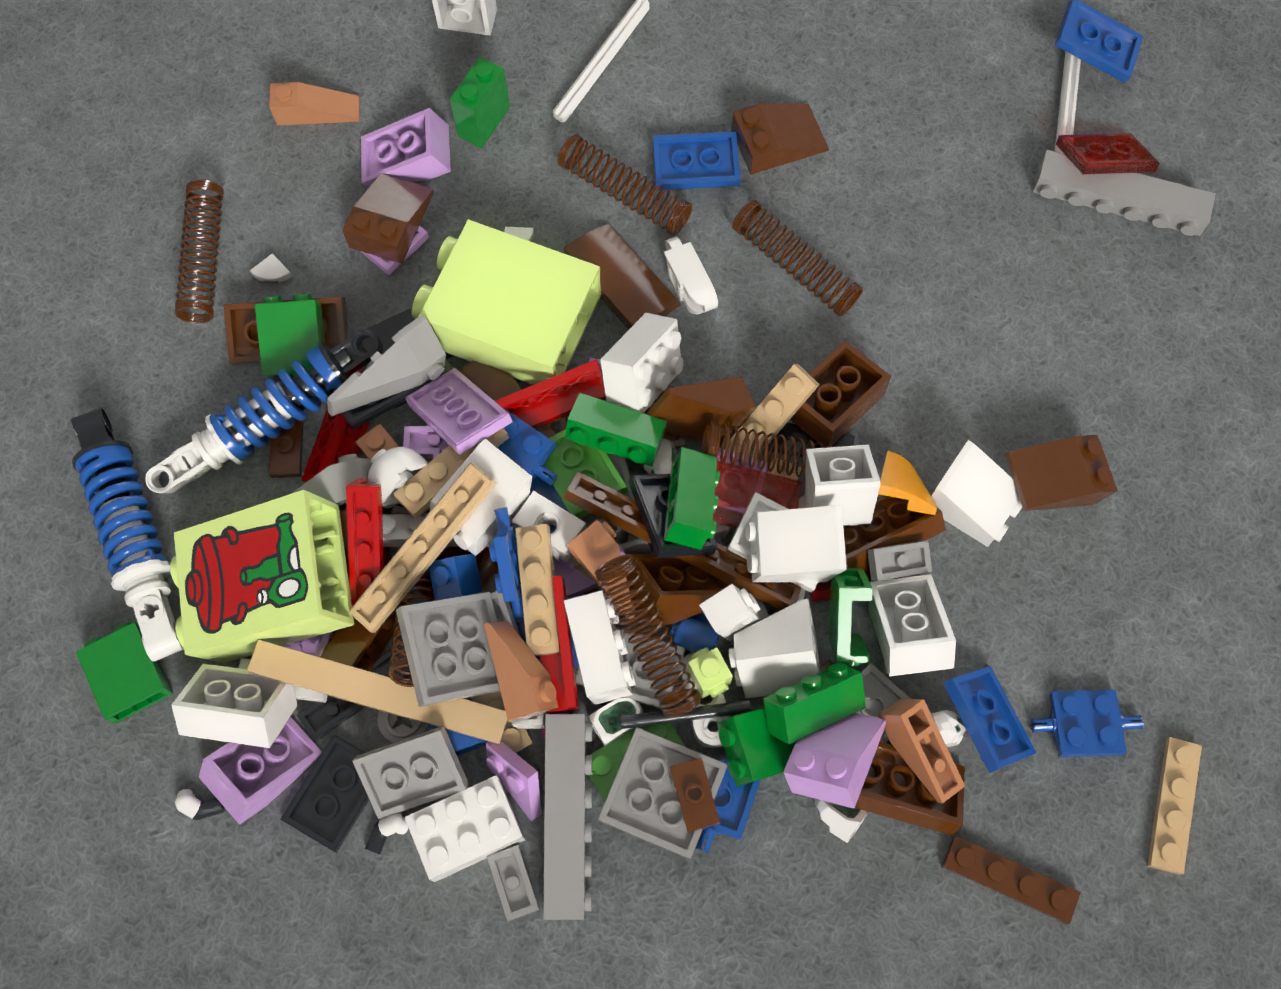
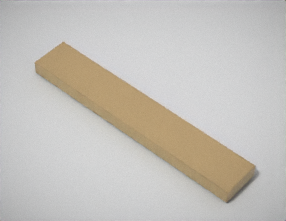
M470 462L348 612L371 633H376L497 485V482L476 464Z

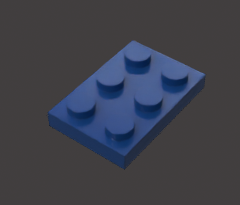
M1071 0L1067 5L1055 46L1125 83L1131 78L1143 35L1079 0Z
M736 131L653 136L656 187L662 185V190L740 186L741 179Z
M991 666L952 678L944 683L950 700L955 705L965 729L970 734L980 754V758L985 763L989 773L1036 754Z

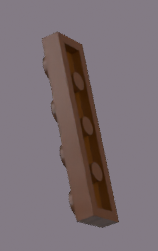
M953 836L942 865L944 869L1065 924H1070L1081 893L958 836Z

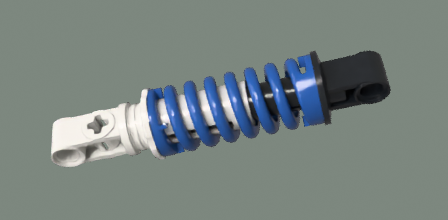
M360 330L333 349L321 340L317 343V346L305 353V357L311 365L310 367L305 369L299 360L292 361L291 366L298 374L295 377L291 378L285 369H280L278 376L282 382L275 383L272 378H267L264 381L267 390L262 392L258 387H253L251 389L252 400L249 401L245 396L237 398L240 408L235 410L231 405L224 406L223 411L226 417H223L221 414H209L206 416V430L193 434L191 436L192 442L178 448L168 458L149 469L145 478L147 487L156 493H173L204 475L210 468L220 469L223 467V463L229 459L240 465L244 459L253 454L254 446L262 448L267 445L268 437L276 439L281 435V428L286 430L293 428L295 425L294 418L303 421L308 417V409L313 412L320 410L321 400L327 403V398L334 390L338 389L352 374L369 364L370 358L377 351L382 354L383 343L381 339L369 330ZM366 338H372L374 341L373 349L368 353H362L360 349L361 342ZM163 472H167L169 483L163 488L159 483V477Z
M102 407L71 418L73 429L82 449L73 457L72 464L74 469L80 473L79 480L82 487L85 488L84 496L89 502V511L94 516L93 524L96 530L99 531L98 539L100 544L103 545L102 552L104 557L109 560L107 567L112 574V588L125 591L124 599L126 605L134 609L142 633L143 645L151 661L154 662L182 651L184 648L177 639L176 622L167 598L171 589L164 580L171 573L170 562H168L166 556L158 554L163 546L161 541L154 539L158 531L155 526L150 524L153 516L151 512L146 510L148 506L147 499L141 496L144 490L141 483L136 482L139 474L136 469L132 468L134 463L132 448L129 443L114 439L112 425Z

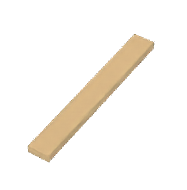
M258 640L247 669L252 674L432 726H444L446 730L498 745L501 743L508 720L504 710L463 698L419 707L414 687H404L396 684L390 677Z

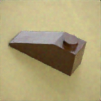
M404 601L400 603L402 606L408 605ZM394 609L376 633H371L354 618V625L339 629L335 633L331 641L325 646L320 658L370 672L393 636L396 609Z

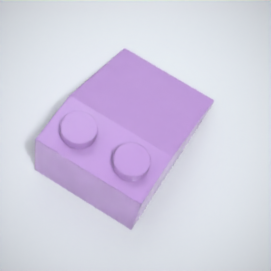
M430 108L361 136L362 184L365 186L372 185L380 174L407 182L428 181L451 172L449 125Z
M854 713L797 740L783 772L791 792L855 809L886 721Z
M290 716L270 748L229 742L203 759L199 778L240 825L266 807L318 760L322 751Z

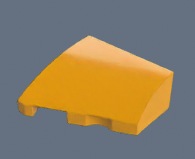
M887 451L878 494L909 500L907 510L936 515L937 505L911 463L899 454Z

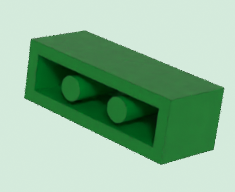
M579 393L567 419L565 439L652 467L663 441L667 421Z
M681 447L671 465L664 540L701 550L706 540L713 538L717 524L716 520H713V513L718 504V495L714 494L720 478V471L716 470L717 457Z
M843 663L832 664L825 671L816 675L806 676L802 681L789 687L779 688L776 690V693L763 698L769 734L787 744L800 740L866 708L862 672L850 668Z

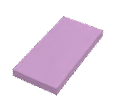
M453 368L405 398L409 407L459 455L512 423V419L507 411L456 368Z

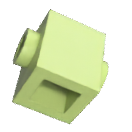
M704 648L691 655L692 660L688 662L687 671L690 673L702 698L708 695L716 697L729 689L728 685L731 684L733 676L718 648L711 651L708 648Z

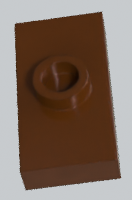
M294 418L295 425L289 430L281 428V435L276 439L271 438L269 476L271 478L301 477L304 421Z
M702 757L669 766L687 832L690 833L720 824Z

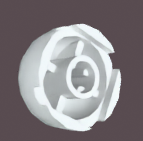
M393 447L387 451L382 449L371 459L372 465L368 472L367 483L381 484L382 505L385 508H391L399 504L393 493L428 463L420 454L407 447Z

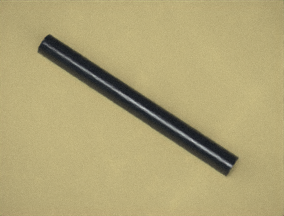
M750 700L697 706L691 711L674 718L663 716L662 711L620 716L621 728L627 729L740 715L751 712Z

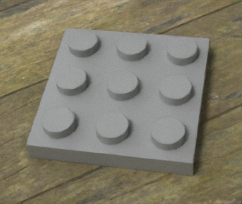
M490 592L406 605L396 609L419 707L500 691L484 628L485 623L497 622Z
M636 727L598 821L691 860L703 829L690 833L687 832L669 766L702 757L712 796L715 800L728 764Z

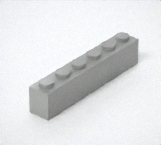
M1046 150L1041 160L1033 192L1047 199L1057 198L1068 201L1074 206L1084 205L1092 207L1100 213H1114L1122 215L1131 221L1141 220L1149 222L1157 228L1168 227L1179 230L1182 234L1188 236H1200L1208 226L1216 193Z
M545 714L543 920H584L586 918V911H592V891H586V877H592V856H586V842H592V822H586V809L592 808V788H586V775H592V755H586V742H592V722H586L585 714Z

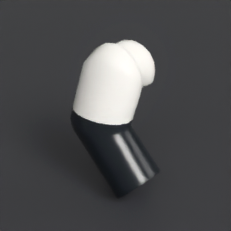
M183 789L176 796L175 805L177 810L194 820H201L225 812L224 806L217 798L202 802L195 797L190 789Z
M395 813L378 820L373 827L365 849L380 855L388 836L395 832L403 835L408 831L409 827L405 817H402L401 813Z

